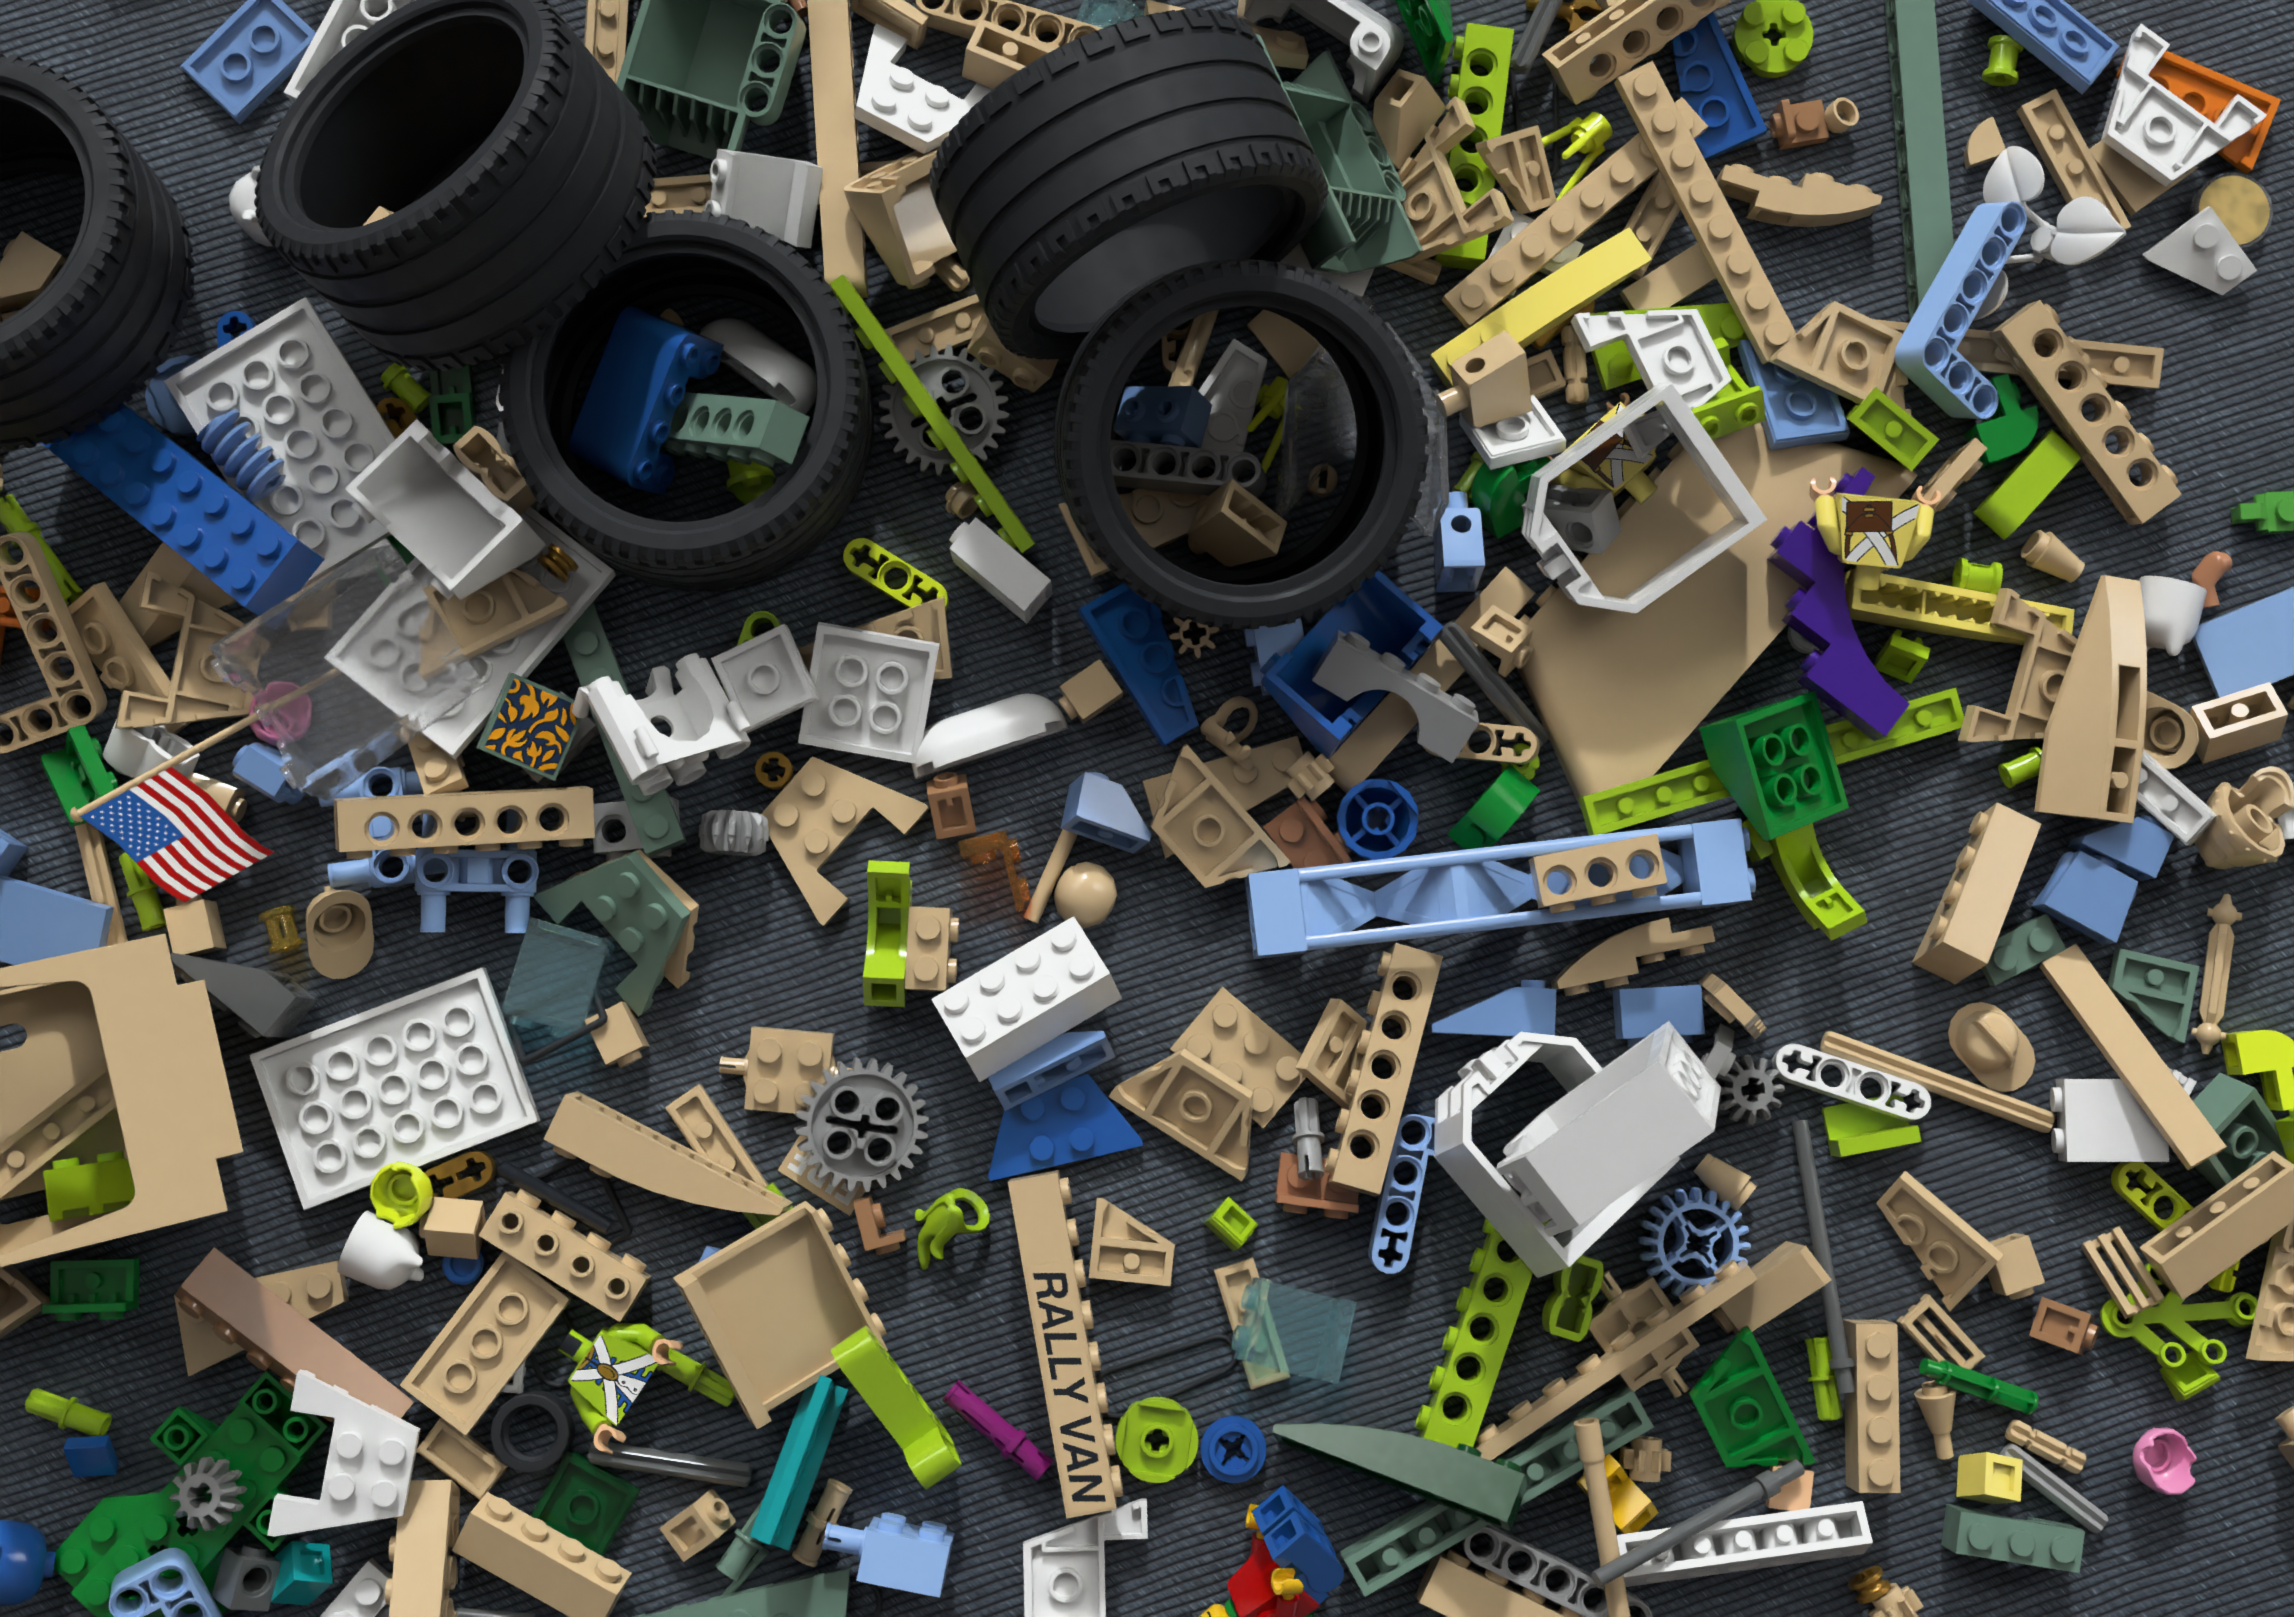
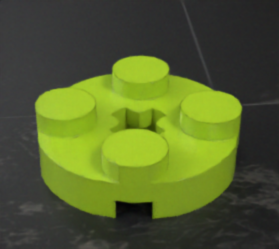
M1756 0L1751 2L1743 10L1732 31V47L1737 59L1740 62L1743 60L1747 66L1752 68V73L1765 78H1778L1791 73L1804 61L1813 43L1811 21L1806 15L1804 5L1796 0ZM1769 29H1775L1782 36L1776 46L1771 45L1770 39H1763V34L1767 33Z
M1149 1397L1132 1403L1117 1425L1115 1443L1119 1458L1131 1474L1145 1482L1164 1483L1174 1479L1176 1475L1181 1474L1185 1469L1187 1470L1193 1463L1198 1450V1432L1190 1412L1178 1402L1169 1398ZM1154 1429H1161L1163 1436L1169 1437L1168 1443L1161 1444L1159 1450H1152L1151 1442L1145 1441L1146 1435L1153 1434Z

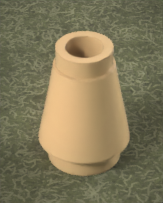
M2035 531L2027 539L2021 550V557L2026 559L2027 566L2063 580L2065 579L2069 583L2074 582L2080 576L2085 566V563L2079 560L2052 532Z
M1709 1153L1693 1171L1709 1190L1717 1192V1199L1720 1202L1730 1201V1207L1735 1211L1739 1210L1757 1187L1749 1180L1751 1176L1716 1157L1714 1158Z

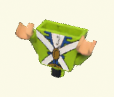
M616 1323L610 1328L603 1327L593 1342L573 1329L570 1331L558 1351L578 1363L567 1380L571 1385L570 1395L582 1421L594 1435V1445L598 1450L612 1455L613 1451L608 1447L609 1439L612 1436L624 1443L626 1439L625 1434L613 1428L612 1424L618 1426L658 1364L676 1365V1362L669 1359L668 1352L670 1348L682 1350L683 1344L681 1342L666 1339L665 1336L646 1324Z

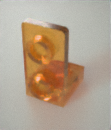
M1006 830L958 841L962 859H971L972 865L996 860L995 853L1003 852L1016 910L1018 913L1025 912L1024 902L1031 901L1026 877L1018 879L1014 864L1022 861L1017 839H1008Z

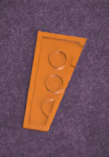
M2165 51L2148 74L2149 77L2211 122L2215 123L2229 102L2237 94L2267 114L2264 120L2217 152L2218 155L2245 175L2248 174L2254 167L2281 99L2169 51ZM2124 55V58H2123V60H2122V63H2121V65H2120V67H2119V70H2118V72H2117V74H2116V77H2115L2117 80L2119 79V76H2120V72H2121V69H2122V66H2123V62H2124V59H2125V55Z

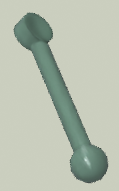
M765 1547L762 1551L759 1550L739 1576L740 1578L737 1581L734 1580L721 1596L734 1593L770 1552Z

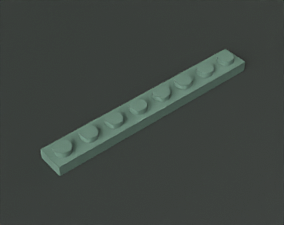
M593 601L563 636L581 686L589 685L601 677L609 676L612 681H619L625 695H629L626 682ZM590 707L645 854L651 857L686 843L687 840L667 789L665 788L658 793L644 796L638 785L630 783Z

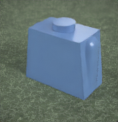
M2069 851L2061 856L2049 881L2031 907L2042 913H2047L2051 918L2102 945L2113 944L2118 941L2128 910L2136 896L2138 881L2117 871L2118 865L2106 857L2100 855L2091 857L2082 851Z

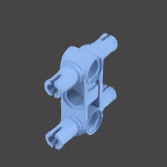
M375 767L369 771L358 772V774H355V779L317 784L321 807L334 806L333 799L376 797L372 794L371 789L374 781L381 777H387L393 782V789L387 796L424 793L417 771L406 772V769L401 767ZM386 816L375 817L369 824V833L373 838H383L391 830V822ZM390 849L372 850V858L328 864L330 886L334 888L368 883L369 887L381 888L388 886L399 887L404 884L415 883V855L398 856V858L402 859L404 866L401 874L394 878H387L382 873L384 861L388 858L396 857L390 856ZM429 859L423 866L424 875L445 873V866L437 859Z
M507 810L506 831H510L518 822V816L514 810ZM423 814L422 836H425L432 831L434 821L430 814ZM517 842L506 843V847H502V851L478 852L475 850H458V853L433 854L432 847L416 849L414 876L415 891H417V895H421L420 932H445L446 896L451 895V892H501V896H505V933H529L530 897H534V893H536L539 874L537 852L535 849H517ZM429 859H437L445 866V875L439 882H431L423 874V866ZM514 860L522 861L528 867V877L521 884L513 882L508 876V866Z

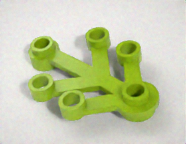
M2147 1263V1264H2145L2144 1266L2146 1267V1269L2148 1270L2149 1274L2151 1275V1273H2150L2151 1265H2150L2149 1263ZM2153 1278L2157 1286L2162 1285L2160 1280ZM2138 1280L2137 1285L2147 1299L2148 1295ZM2169 1290L2164 1296L2163 1302L2159 1303L2158 1306L2150 1307L2129 1317L2127 1324H2123L2118 1320L2117 1312L2119 1308L2113 1298L2109 1299L2101 1308L2100 1321L2106 1332L2113 1337L2121 1339L2133 1337L2154 1354L2158 1363L2164 1368L2173 1369L2181 1366L2186 1359L2185 1350L2178 1343H2165L2146 1327V1324L2162 1325L2196 1352L2203 1364L2214 1366L2226 1359V1347L2219 1340H2207L2186 1322L2226 1319L2235 1327H2245L2254 1322L2258 1300L2249 1293L2239 1292L2227 1297L2224 1302L2181 1305L2184 1300ZM2129 1292L2126 1298L2132 1306L2136 1304V1301ZM2241 1301L2246 1302L2250 1307V1314L2248 1316L2244 1315L2239 1309ZM2208 1345L2213 1346L2217 1351V1358L2215 1360L2210 1359L2206 1353ZM2167 1348L2174 1350L2177 1359L2175 1363L2167 1360L2165 1356Z

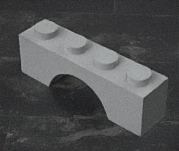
M1337 630L1313 669L1312 681L1345 701H1349L1362 692L1377 689L1391 691L1402 696L1411 704L1418 717L1417 743L1453 763L1479 724L1478 712L1474 710L1475 704L1460 694L1455 693L1452 697L1440 690L1441 685L1427 674L1419 673L1416 676L1404 668L1406 666L1405 663L1395 655L1385 652L1382 656L1369 648V641L1361 635L1352 631L1347 635Z

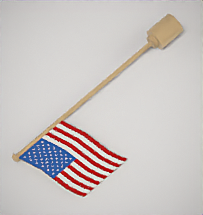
M335 668L77 810L73 807L70 811V817L76 822H82L84 819L115 841L158 886L175 898L187 902L269 856L274 851L264 847L246 834L210 794L173 767L340 676L343 672Z

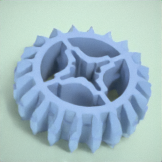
M1692 1187L1688 1200L1683 1189H1676L1674 1194L1676 1203L1667 1195L1661 1196L1660 1201L1665 1210L1661 1211L1655 1206H1650L1648 1211L1656 1218L1655 1222L1652 1223L1645 1220L1641 1222V1227L1651 1230L1650 1237H1638L1639 1244L1650 1245V1250L1644 1251L1639 1255L1640 1259L1643 1261H1655L1647 1268L1646 1272L1650 1276L1663 1272L1657 1284L1661 1288H1666L1673 1282L1671 1293L1678 1297L1684 1292L1685 1287L1687 1290L1698 1283L1704 1287L1716 1279L1714 1272L1731 1260H1735L1738 1264L1744 1259L1748 1264V1260L1738 1256L1739 1249L1749 1250L1751 1248L1749 1242L1739 1241V1236L1748 1233L1749 1228L1745 1225H1734V1223L1740 1220L1742 1213L1734 1210L1726 1214L1731 1205L1730 1201H1719L1716 1204L1717 1192L1708 1190L1702 1200L1701 1189ZM1691 1209H1702L1710 1213L1716 1221L1712 1224H1705L1696 1228L1690 1220H1686L1682 1212ZM1672 1221V1226L1676 1232V1240L1667 1249L1668 1253L1665 1254L1663 1247L1664 1235ZM1723 1232L1724 1251L1716 1265L1717 1260L1713 1255L1712 1247ZM1689 1233L1701 1237L1702 1243H1697L1701 1245V1248L1698 1250L1700 1253L1687 1249L1686 1243H1691L1687 1241L1690 1236ZM1693 1258L1699 1266L1703 1267L1706 1273L1700 1276L1687 1277L1676 1272L1671 1266L1677 1262L1683 1263Z

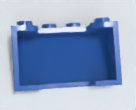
M637 306L626 307L616 320L569 441L571 454L632 488L664 495L667 487L674 480L675 467L673 458L659 450L669 436L670 423L677 406L685 396V385L689 376L696 379H705L709 375L714 374L720 365V354L724 344Z

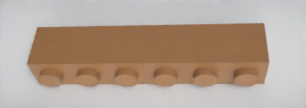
M215 1247L182 1283L175 1294L180 1300L178 1304L182 1310L196 1319L202 1316L214 1326L212 1331L217 1337L227 1344L232 1345L235 1342L248 1352L246 1357L252 1364L262 1370L271 1369L281 1377V1385L292 1394L297 1373L301 1369L315 1374V1378L331 1386L336 1385L348 1391V1395L370 1406L373 1404L400 1419L415 1402ZM321 1416L330 1422L335 1420L333 1417Z

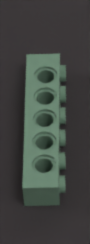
M685 392V396L677 406L671 420L669 436L661 445L659 451L663 453L667 451L680 457H685L687 453L706 460L709 456L722 462H728L730 458L746 465H750L753 461L769 468H773L774 463L792 465L810 417L778 400Z

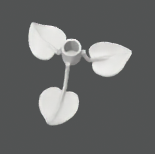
M2010 146L2003 150L1985 178L1983 185L1985 203L2018 202L2025 209L2026 216L2038 226L2030 240L2033 253L2009 256L2005 264L2031 261L2040 263L2045 258L2057 264L2077 265L2107 251L2126 235L2125 229L2114 219L2107 207L2092 197H2079L2065 205L2058 214L2057 227L2050 225L2036 215L2027 206L2026 201L2033 200L2041 194L2045 181L2044 171L2039 160L2022 147ZM2001 270L1973 321L1990 315L2004 301L2008 292V277L2004 270Z

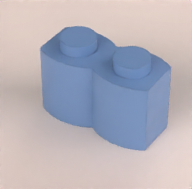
M258 742L252 743L249 746L244 745L237 752L232 762L234 766L233 776L277 803L285 801L294 805L300 802L316 777L315 771L273 745L264 746Z

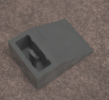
M172 952L170 954L171 961L177 965L174 971L179 977L188 983L205 979L206 988L209 991V1001L225 1012L230 1008L241 1017L238 1024L256 1038L260 1035L269 1039L271 1037L287 1038L319 1000L288 974Z

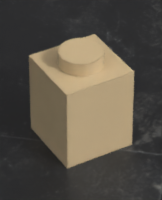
M1099 659L1060 686V692L1063 697L1058 702L1071 720L1078 716L1082 724H1085L1123 697V691Z
M199 894L187 902L176 899L177 906L163 909L173 953L200 956L227 949L216 901L202 899Z
M620 1002L606 1009L607 1022L590 1033L605 1064L613 1065L618 1063L619 1067L623 1068L641 1059L640 1051L649 1047V1044L632 1009L626 1002ZM596 1014L584 1021L587 1025L599 1019V1016Z
M433 1197L429 1213L423 1215L419 1226L420 1238H425L428 1255L478 1259L483 1238L478 1235L486 1223L483 1201Z
M2013 1233L1990 1241L1994 1247L2004 1254L1987 1273L1994 1293L2005 1296L2009 1295V1298L2014 1300L2033 1294L2034 1286L2045 1283L2029 1235Z

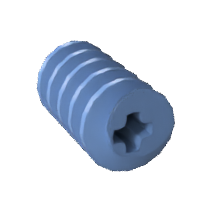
M234 409L216 417L199 432L196 441H202V449L207 454H213L215 464L224 466L226 476L236 478L235 485L238 489L247 490V499L251 502H257L281 486L286 475H281L279 471L285 461L282 458L272 462L268 461L274 449L271 446H267L258 450L257 446L263 437L260 434H255L247 438L245 435L252 425L246 421L236 426L234 423L240 416V412Z

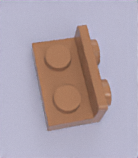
M1302 796L1293 805L1262 827L1269 838L1291 861L1289 864L1292 868L1352 862L1348 855L1351 850L1345 846L1338 832L1333 835L1325 825L1324 821L1328 817L1315 800L1308 802Z
M1280 1152L1274 1201L1284 1203L1283 1211L1307 1214L1308 1207L1323 1208V1216L1338 1219H1348L1349 1212H1359V1192L1328 1184L1330 1173L1324 1172L1325 1175L1320 1179L1316 1178L1315 1172H1312L1313 1180L1300 1179L1298 1177L1297 1154ZM1322 1157L1323 1169H1324V1167H1325V1163H1326V1159H1327V1158H1324V1157Z

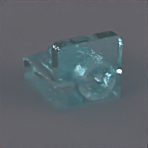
M1083 0L1076 20L1105 28L1126 20L1141 17L1142 12L1132 0Z

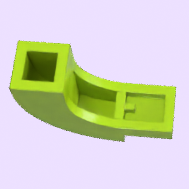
M1812 823L1768 840L1774 849L1769 857L1792 901L1814 930L1820 928L1832 941L1868 923L1865 910L1841 886L1827 865L1819 848Z
M869 860L867 868L868 935L863 971L864 1005L905 1007L907 989H905L908 914L909 906H912L910 862Z

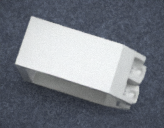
M1658 383L1531 475L1521 533L1532 549H1536L1542 559L1536 563L1541 572L1551 580L1556 578L1558 580L1557 584L1568 599L1579 605L1638 613L1768 519L1672 383ZM1655 406L1734 519L1624 598L1602 595L1543 513L1548 482Z
M1668 1021L1541 1112L1505 1146L1503 1153L1507 1157L1497 1164L1496 1170L1501 1176L1504 1175L1516 1190L1522 1193L1520 1201L1524 1206H1528L1541 1223L1552 1219L1545 1225L1544 1231L1548 1237L1580 1226L1715 1131L1721 1086L1670 1021Z
M1519 1032L1511 1040H1505L1500 1046L1493 1047L1483 1053L1478 1059L1469 1061L1457 1072L1462 1080L1455 1087L1450 1086L1435 1099L1434 1158L1534 1275L1539 1278L1570 1267L1661 1179L1680 1158L1677 1157L1580 1226L1564 1231L1555 1238L1553 1236L1548 1237L1544 1231L1545 1226L1528 1206L1523 1205L1517 1193L1471 1141L1472 1110L1526 1061L1543 1063L1568 1093L1600 1071L1602 1067L1577 1038Z

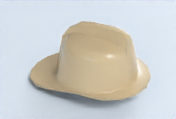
M2147 691L2143 749L2165 769L2177 768L2187 763L2195 753L2199 742L2198 727L2193 717L2183 708Z
M325 886L324 892L312 899L307 907L305 919L308 953L312 966L321 975L331 979H345L360 972L368 964L373 954L372 911L368 900L362 894L351 890H335L331 886Z
M1983 1002L1968 1004L1956 1012L1950 1021L1948 1030L1950 1046L1974 1076L1989 1089L1999 1092L2014 1091L2025 1085L2033 1074L2035 1066L2034 1049L2028 1038L2007 1014L1995 1005Z

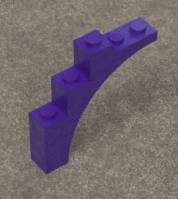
M1861 467L1852 475L1845 472L1837 481L1834 494L1865 495L1876 476L1864 467ZM1814 512L1807 521V524L1812 528L1802 521H1799L1790 529L1784 525L1769 544L1774 548V551L1767 558L1768 561L1805 588V590L1801 587L1797 588L1784 606L1789 611L1782 621L1820 649L1818 651L1814 648L1803 660L1799 668L1804 672L1796 682L1809 692L1815 691L1818 699L1873 741L1886 737L1910 704L1885 682L1867 657L1853 628L1845 597L1844 563L1838 560L1837 555L1829 552L1817 527L1816 512Z

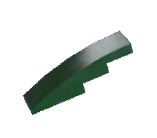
M470 364L460 369L453 367L447 371H442L441 369L429 371L432 395L428 396L433 437L446 447L462 465L463 463L457 457L453 445L472 427L477 426L473 370Z

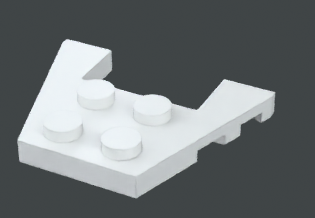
M876 24L872 33L854 118L926 154L941 146L943 140L949 135L951 129L958 124V121L993 89L976 83L963 100L949 93L945 88L933 85L914 75L910 70L896 66L895 63L906 50L908 39Z
M2140 24L2131 35L2101 140L2166 187L2264 120L2267 114L2237 94L2229 102L2215 123L2211 122L2149 77L2148 74L2170 44L2143 24Z
M1697 309L1650 310L1645 314L1626 315L1624 311L1595 316H1590V312L1578 313L1571 320V324L1586 353L1623 340L1648 391L1658 383H1672L1690 409L1709 402L1732 380ZM1658 410L1638 417L1623 428L1638 460L1644 458L1673 433Z
M300 1369L296 1376L290 1411L333 1417L335 1419L320 1500L277 1494L273 1501L267 1536L274 1537L403 1516L407 1505L420 1428L373 1404L370 1406L348 1395V1391L336 1385L331 1386L315 1378V1374Z
M1140 1498L1121 1505L1115 1510L1102 1512L1024 1541V1617H1106L1104 1541L1148 1539L1147 1498Z

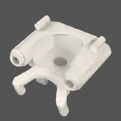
M697 653L687 655L676 663L678 671L675 676L682 688L676 695L673 694L670 669L666 666L652 668L645 690L649 697L635 700L631 694L625 695L619 681H612L609 676L601 677L589 685L578 688L572 713L578 718H585L588 716L590 707L592 708L630 783L638 785L644 796L658 793L667 788L673 782V778L678 786H682L703 776L706 773V768L702 761L707 760L709 752L716 751L719 759H728L750 746L751 741L746 731L751 726L737 700L729 702L707 659L699 658ZM665 720L671 727V736L668 737L659 733L652 724Z

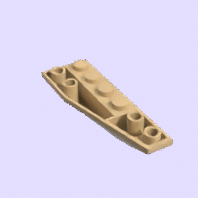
M2107 575L2100 576L2044 732L2034 812L2108 822L2134 823L2147 707L2146 629L2140 581Z

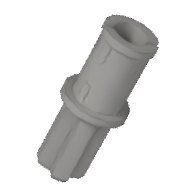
M1302 1097L1294 1103L1296 1134L1292 1137L1293 1144L1297 1146L1298 1177L1303 1180H1313L1312 1172H1315L1316 1178L1320 1179L1325 1175L1321 1144L1325 1141V1136L1320 1132L1318 1102L1315 1098Z

